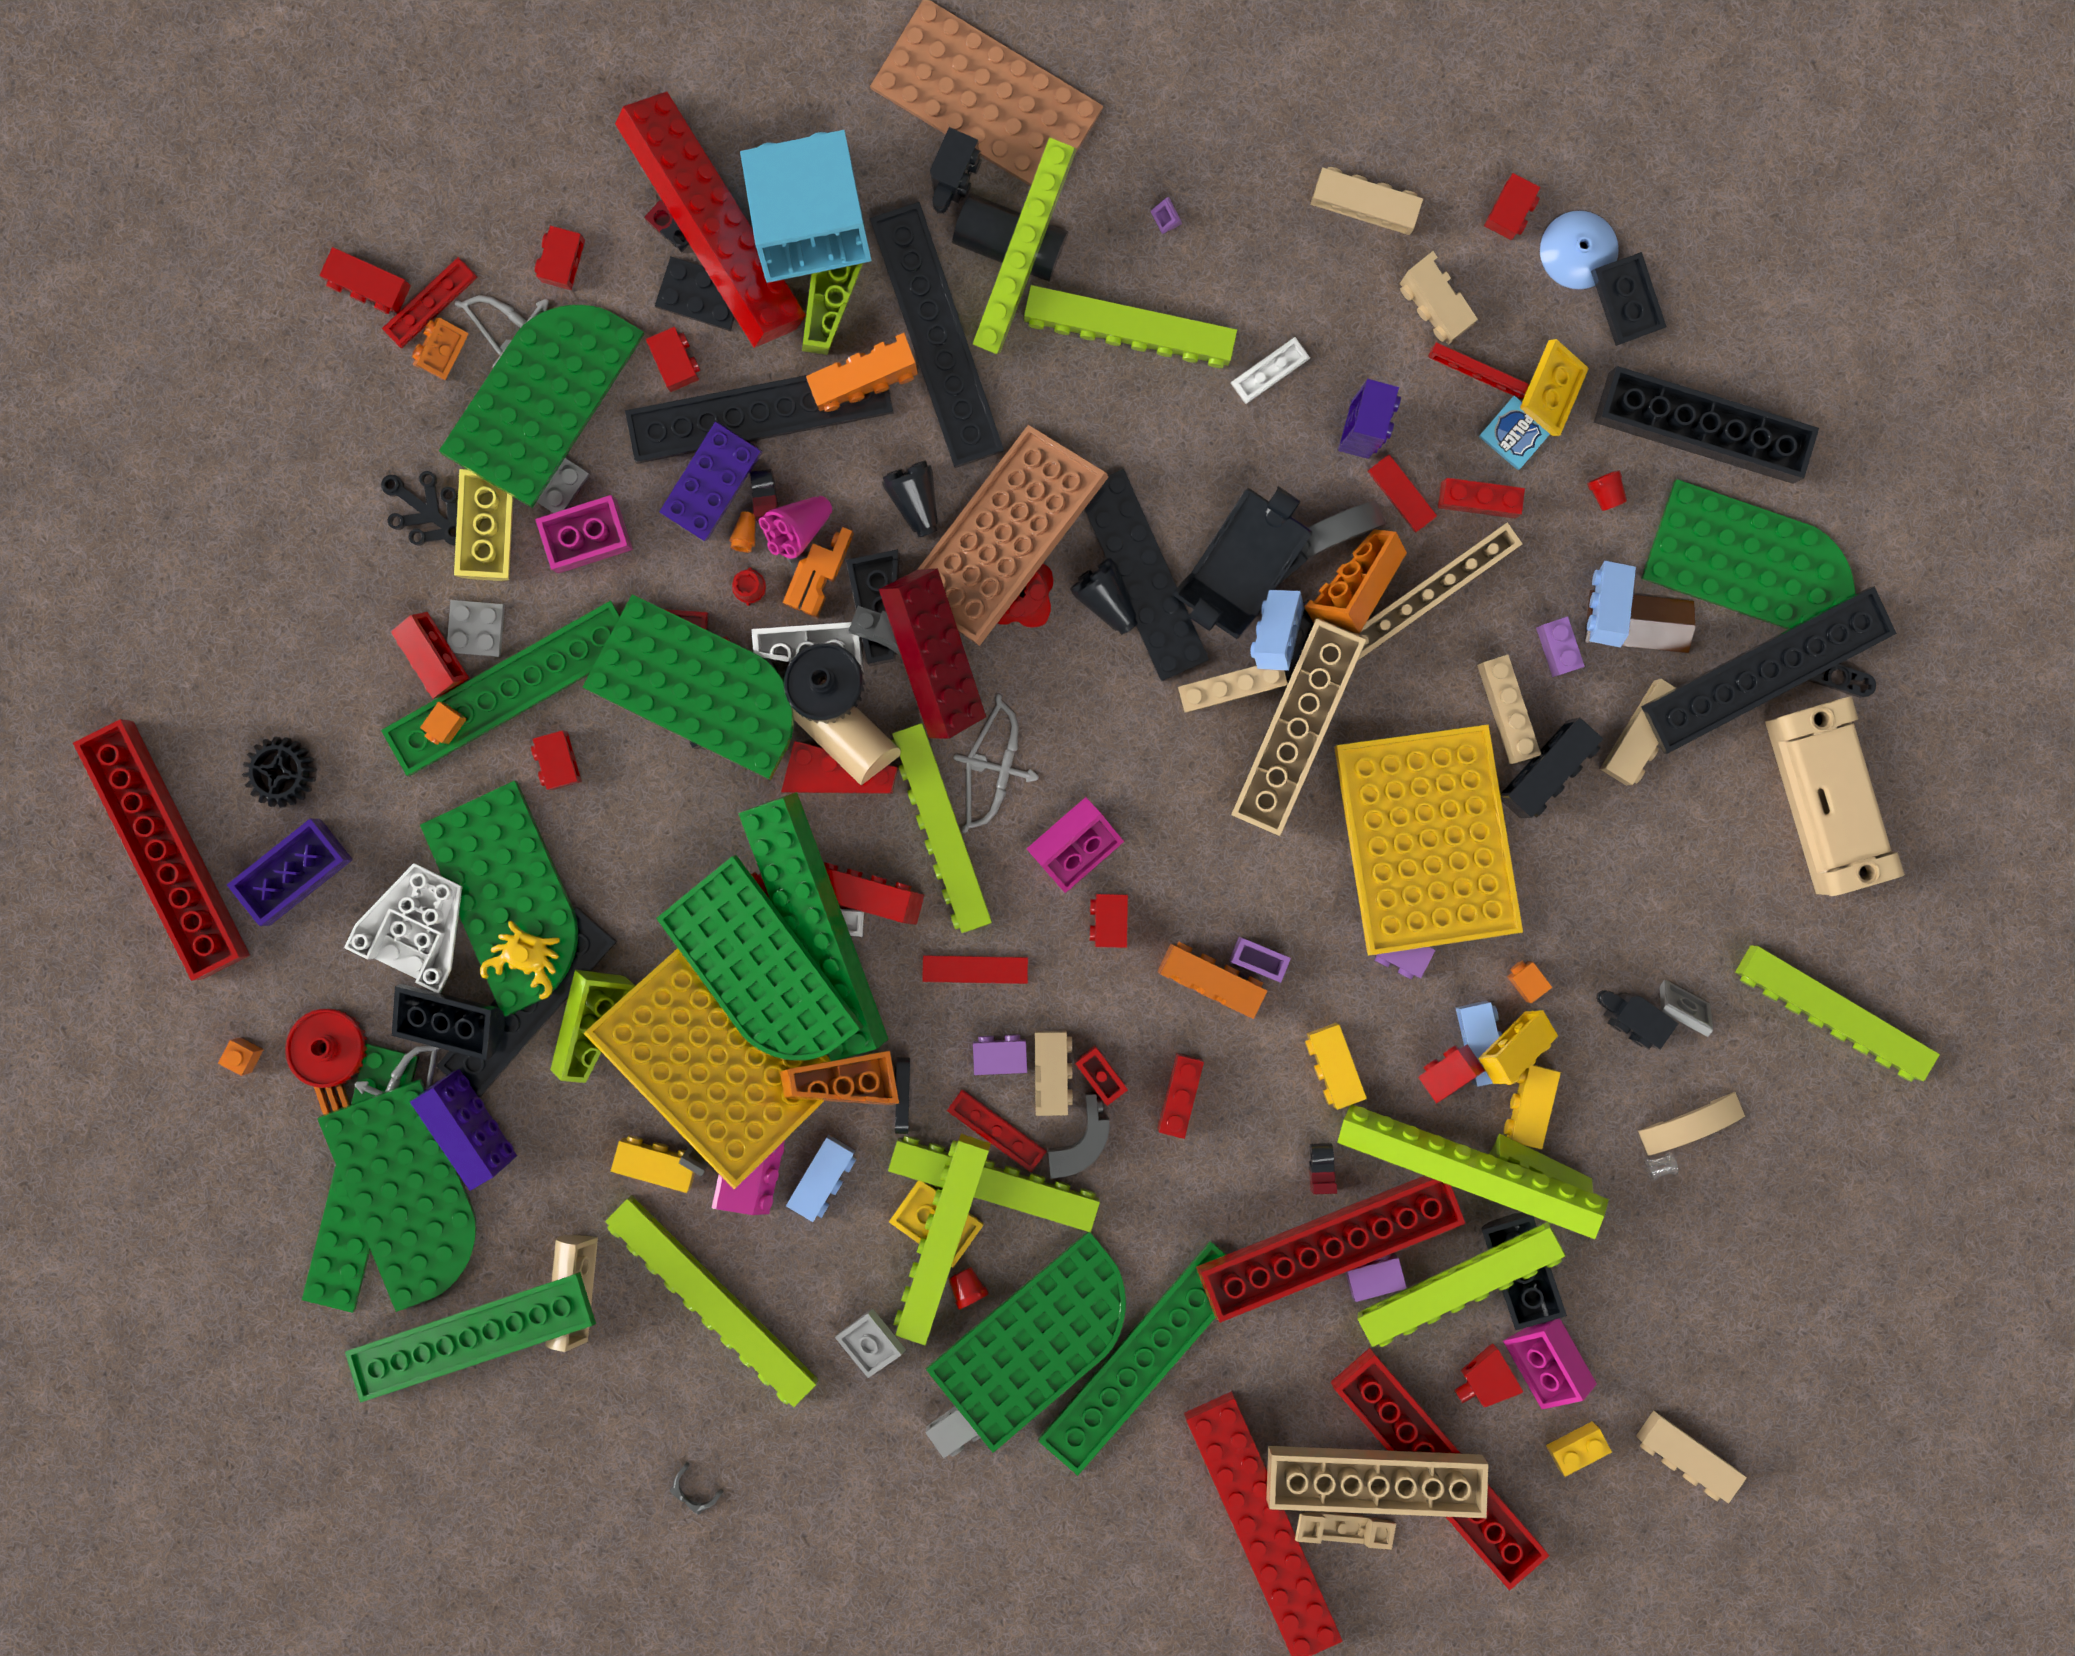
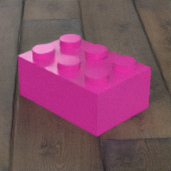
M612 495L535 519L551 570L558 574L633 550L618 501Z

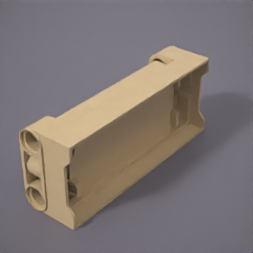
M1852 696L1765 721L1816 894L1829 896L1845 894L1905 875L1898 852H1890L1892 850L1857 732L1854 723H1852V721L1858 720ZM1816 713L1822 718L1820 726H1817L1814 722ZM1864 866L1867 870V875L1861 878L1859 871Z

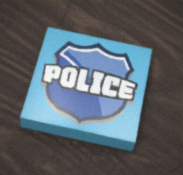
M1513 396L1479 437L1513 467L1519 470L1550 434L1520 409L1522 402Z

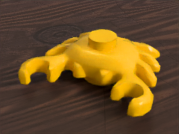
M513 921L508 922V926L515 935L500 934L498 936L499 939L508 942L491 948V952L502 951V954L482 963L480 967L482 978H488L487 969L490 966L496 969L497 975H501L504 963L507 962L510 969H519L525 974L535 972V978L531 983V987L536 988L537 985L543 984L545 991L539 995V998L542 1000L548 998L552 993L553 987L544 971V966L548 969L549 973L554 974L556 970L547 956L553 959H558L559 956L556 952L547 948L546 945L557 944L560 939L536 937L525 933Z

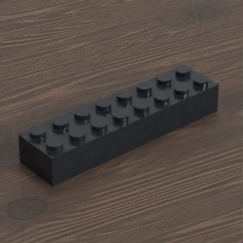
M1616 366L1608 373L1593 422L1792 484L1804 479L1819 428L1619 366Z

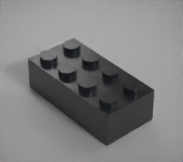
M1580 717L1567 720L1540 749L1541 755L1533 757L1500 793L1501 801L1519 818H1532L1533 816L1537 818L1547 808L1545 803L1550 797L1555 798L1564 790L1565 786L1563 783L1569 777L1574 778L1582 770L1583 766L1580 764L1587 757L1589 759L1592 758L1600 750L1599 743L1603 738Z

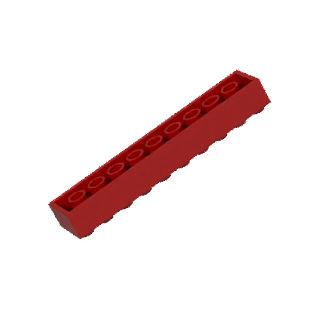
M666 91L623 106L616 120V127L754 348L796 330L806 317V314L784 279L766 283L752 227L668 92Z
M119 719L73 742L190 980L205 979L249 957L250 954L134 721Z
M1424 1175L1196 1268L1214 1316L1221 1323L1466 1223L1452 1186Z
M1371 1348L1367 1349L1331 1381L1335 1391L1387 1451L1462 1454ZM1489 1484L1487 1489L1486 1518L1446 1517L1509 1591L1549 1557L1544 1547Z
M1232 1391L1184 1412L1188 1426L1291 1656H1312L1343 1642L1301 1545L1295 1540L1296 1534L1285 1510L1269 1509L1266 1499L1267 1469Z

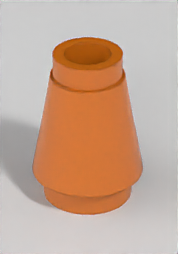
M744 511L740 513V517L729 539L733 550L750 553L752 547H755L756 521L753 513Z

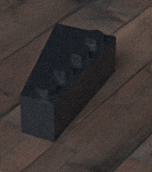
M898 549L846 560L856 610L858 606L881 614L882 611L886 612L879 589L899 579L900 553ZM862 638L869 666L896 661V652L882 644Z

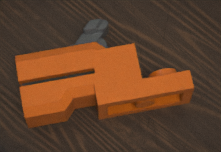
M842 527L840 533L836 532L831 542V547H834L833 551L812 544L808 557L800 555L796 558H787L793 570V578L783 600L784 605L819 618L826 600L823 589L827 580L835 583L854 536L852 530Z

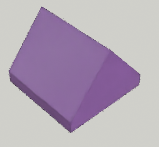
M1169 197L1165 198L1151 210L1162 234L1182 224Z

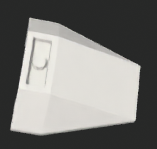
M413 863L355 924L344 948L366 959H377L416 978L415 983L434 992L441 993L452 970L462 886Z

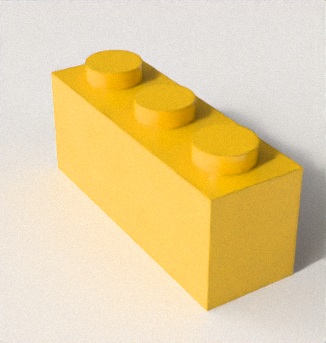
M1543 1010L1525 1011L1478 1059L1493 1084L1511 1085L1520 1079V1075L1527 1068L1535 1064L1536 1058L1541 1053L1551 1047V1043L1558 1035Z
M1333 1023L1307 1033L1309 1040L1305 1041V1045L1309 1055H1315L1318 1064L1314 1065V1069L1319 1081L1324 1079L1327 1089L1323 1090L1327 1104H1333L1334 1108L1338 1110L1367 1099L1340 1025Z
M1533 1065L1520 1075V1079L1517 1081V1083H1520L1517 1094L1513 1093L1510 1101V1108L1513 1109L1511 1119L1506 1120L1504 1126V1134H1507L1508 1138L1525 1146L1538 1149L1543 1148L1561 1072Z
M628 1135L627 1139L622 1138L619 1141L610 1172L688 1193L691 1189L695 1173L679 1164L686 1150L680 1149L678 1153L668 1150L669 1146L654 1142L651 1146L642 1143V1138Z

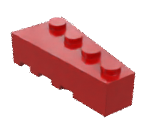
M794 741L781 792L892 794L899 768L887 765L864 784L860 785L823 748Z
M823 862L839 905L897 922L917 925L924 894L911 891L912 886L896 882L895 886L886 884L887 879L872 875L871 880L862 878L863 872L847 869L846 873L837 871L838 865Z

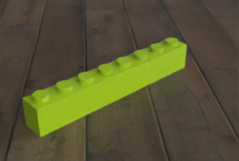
M1049 137L973 345L995 354L1001 352L1077 148Z
M1033 285L1030 287L1024 315V322H1028V326L1034 329L1042 330L1044 326L1054 328V332L1062 335H1069L1070 332L1079 333L1080 338L1094 341L1095 337L1106 339L1105 343L1113 346H1120L1121 343L1130 344L1131 349L1145 352L1148 348L1157 350V354L1164 357H1172V354L1181 355L1184 361L1197 363L1198 359L1208 361V365L1214 368H1223L1224 365L1229 366L1237 329Z
M921 723L892 733L894 740L891 741L901 750L900 758L903 764L898 766L903 781L908 779L911 789L907 790L912 805L917 804L920 814L916 815L920 830L926 829L929 838L924 840L929 855H935L937 864L933 865L938 880L943 878L946 889L942 890L947 905L952 904L954 914L950 916L955 930L960 928L961 933H965L992 923L924 725Z
M1751 945L1735 973L1742 976L1740 978L1742 983L1752 988L1756 985L1764 989L1762 994L1777 1002L1779 998L1786 1002L1785 1008L1797 1015L1801 1012L1809 1016L1807 1021L1819 1028H1822L1823 1025L1832 1030L1830 1035L1840 1041L1845 1042L1848 1039L1854 1043L1853 1049L1864 1055L1868 1053L1876 1056L1875 1062L1888 1069L1891 1066L1899 1070L1897 1075L1907 1081L1912 1082L1915 1079L1924 1082L1940 1055L1759 946Z
M961 1133L959 1140H953L948 1155L953 1157L950 1166L945 1164L940 1178L945 1183L942 1190L937 1189L932 1203L937 1208L935 1214L929 1213L924 1228L929 1230L927 1239L921 1238L917 1253L921 1254L919 1263L913 1262L909 1277L914 1279L911 1287H905L901 1301L906 1302L903 1311L898 1309L893 1324L898 1326L895 1336L926 1345L991 1146L989 1142Z
M904 1135V1139L898 1138L888 1172L943 1188L945 1181L940 1180L945 1164L950 1166L953 1157L949 1156L948 1152H944L945 1147L930 1143L928 1147L919 1144V1139ZM986 1159L974 1195L975 1198L1091 1232L1100 1203L1099 1198L1095 1197V1192L1081 1188L1080 1192L1070 1190L1071 1185L1061 1181H1056L1055 1185L1045 1182V1177L1038 1174L1030 1173V1177L1019 1174L1020 1170L1011 1166H1005L1004 1169L994 1167L995 1162Z
M1546 1222L1358 1312L1357 1319L1371 1346L1374 1347L1379 1344L1382 1347L1391 1343L1394 1340L1393 1337L1402 1333L1404 1336L1409 1335L1418 1329L1417 1326L1425 1322L1432 1324L1441 1319V1315L1448 1311L1455 1313L1465 1307V1303L1472 1300L1478 1302L1487 1298L1489 1292L1497 1288L1499 1290L1509 1288L1516 1279L1521 1277L1528 1279L1538 1273L1537 1270L1546 1265L1548 1268L1558 1265L1562 1262L1561 1258L1565 1257V1253L1550 1223Z

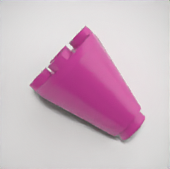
M818 496L766 512L759 519V525L768 540L767 546L770 552L774 555L781 554L789 559L798 557L828 520L832 513V505L824 496Z

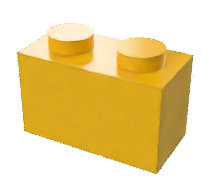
M1593 1421L1546 1445L1557 1468L1565 1477L1612 1453L1600 1428Z

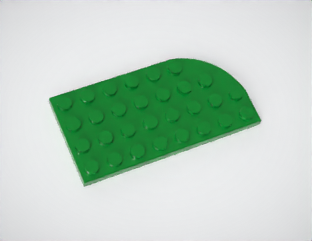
M589 305L560 306L533 317L517 331L439 449L440 454L533 508L644 336V331L610 311Z
M1678 479L1674 480L1641 577L1642 580L1785 629H1790L1855 595L1854 579L1848 561L1837 544L1818 528Z
M633 594L583 685L585 690L769 780L772 779L792 738L794 727L793 708L786 698L782 678L765 659Z
M512 781L420 824V827L442 877L462 886L459 917L480 965L484 961L502 954V951L491 952L492 947L508 942L499 939L498 936L500 934L515 935L508 926L510 921H513L521 930L530 935L540 938H559L560 941L557 944L546 945L547 948L553 950L559 956L558 959L547 956L556 970L554 974L549 973L548 969L544 966V971L552 983L553 992L568 973L576 953L578 942L577 918L518 781ZM505 962L502 974L497 975L496 969L493 966L488 967L487 974L489 976L487 981L498 1007L504 1013V1017L542 1000L539 998V995L544 993V985L539 984L536 988L531 987V983L535 978V972L525 974L522 970L510 969L509 964Z
M737 855L730 857L656 918L741 1035L757 1049L781 1059L794 1061L810 1060L832 1052L863 1028L855 1014Z
M422 1079L326 1113L317 1118L395 1312L435 1298L447 1290L464 1271L476 1240L475 1211L463 1181L410 1103V1101L426 1090Z
M1086 1232L925 1368L992 1453L1104 1359L1112 1350L1120 1335L1126 1311L1125 1288L1117 1265L1091 1232Z

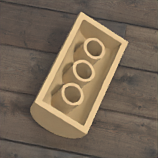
M827 679L822 680L820 685L824 684ZM855 706L850 710V715L845 714L844 719L837 718L835 723L829 721L828 724L820 721L819 723H815L813 720L809 721L793 709L794 720L860 785L864 784L900 756L901 750Z
M580 1235L559 1236L555 1242L552 1281L580 1272L591 1305L598 1237ZM589 1327L548 1340L545 1345L553 1350L569 1351L588 1342Z

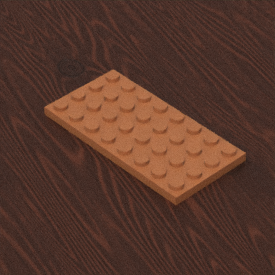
M922 0L870 85V89L942 133L946 134L948 128L951 127L978 139L979 150H981L980 156L1029 186L1033 183L1049 137L1075 147L1078 151L1103 110V105L930 0Z
M1029 425L917 569L938 568L958 631L978 646L982 644L1108 479L1106 472Z

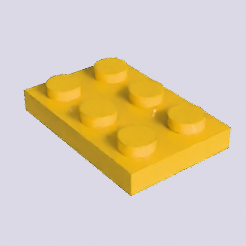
M1557 339L1549 340L1520 409L1550 435L1560 436L1589 368Z
M917 1181L893 1214L889 1223L918 1244L921 1238L927 1239L929 1230L924 1228L929 1213L935 1214L937 1206L932 1203L937 1189L928 1183ZM970 1213L967 1216L951 1265L952 1268L984 1225L983 1222Z

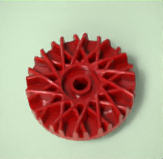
M318 1009L302 1016L293 1025L288 1034L285 1045L288 1066L300 1081L309 1086L330 1088L346 1084L347 1080L353 1079L352 1076L355 1073L360 1072L359 1067L364 1065L361 1063L367 1055L365 1054L367 1046H365L364 1041L367 1040V1037L363 1036L365 1030L360 1029V1023L355 1021L356 1018L347 1015L346 1012L341 1010ZM326 1044L327 1049H326V1051L324 1052V1051H323V1047H324V1045Z

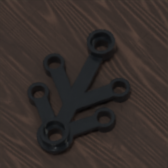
M424 471L419 476V481L425 489L427 504L405 489L404 482L400 477L391 474L383 478L381 488L385 494L392 497H400L420 512L403 516L398 513L389 515L387 522L391 528L401 530L405 526L434 523L441 529L427 532L413 529L409 533V541L414 545L421 546L425 542L445 540L448 544L456 546V536L452 537L450 533L453 528H457L458 493L455 489L445 487L440 492L441 499L446 502L447 520L439 514L435 486L437 484V477L432 472ZM431 475V483L425 484V477ZM394 480L395 487L388 489V482ZM448 491L453 492V497L450 500H447L445 497ZM396 517H399L401 520L398 526L393 525V520ZM421 533V540L415 542L414 535Z

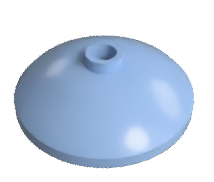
M1571 211L1557 217L1546 228L1540 243V257L1548 275L1558 284L1571 289L1594 287L1595 283L1591 271L1617 261L1619 252L1618 241L1612 227L1600 216L1587 211ZM1580 242H1585L1587 249H1582Z

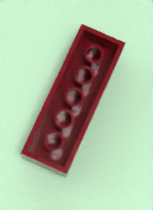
M938 568L916 570L880 588L879 592L928 737L950 739L986 718Z

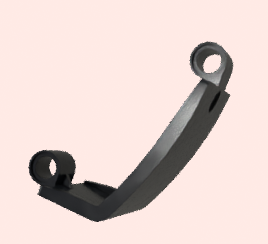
M1279 486L1270 501L1250 488L1243 492L1199 562L1173 593L1176 598L1193 609L1189 614V618L1208 631L1217 625L1235 639H1239L1262 610V603L1264 600H1267L1269 590L1277 588L1312 535V531L1292 518L1301 502Z

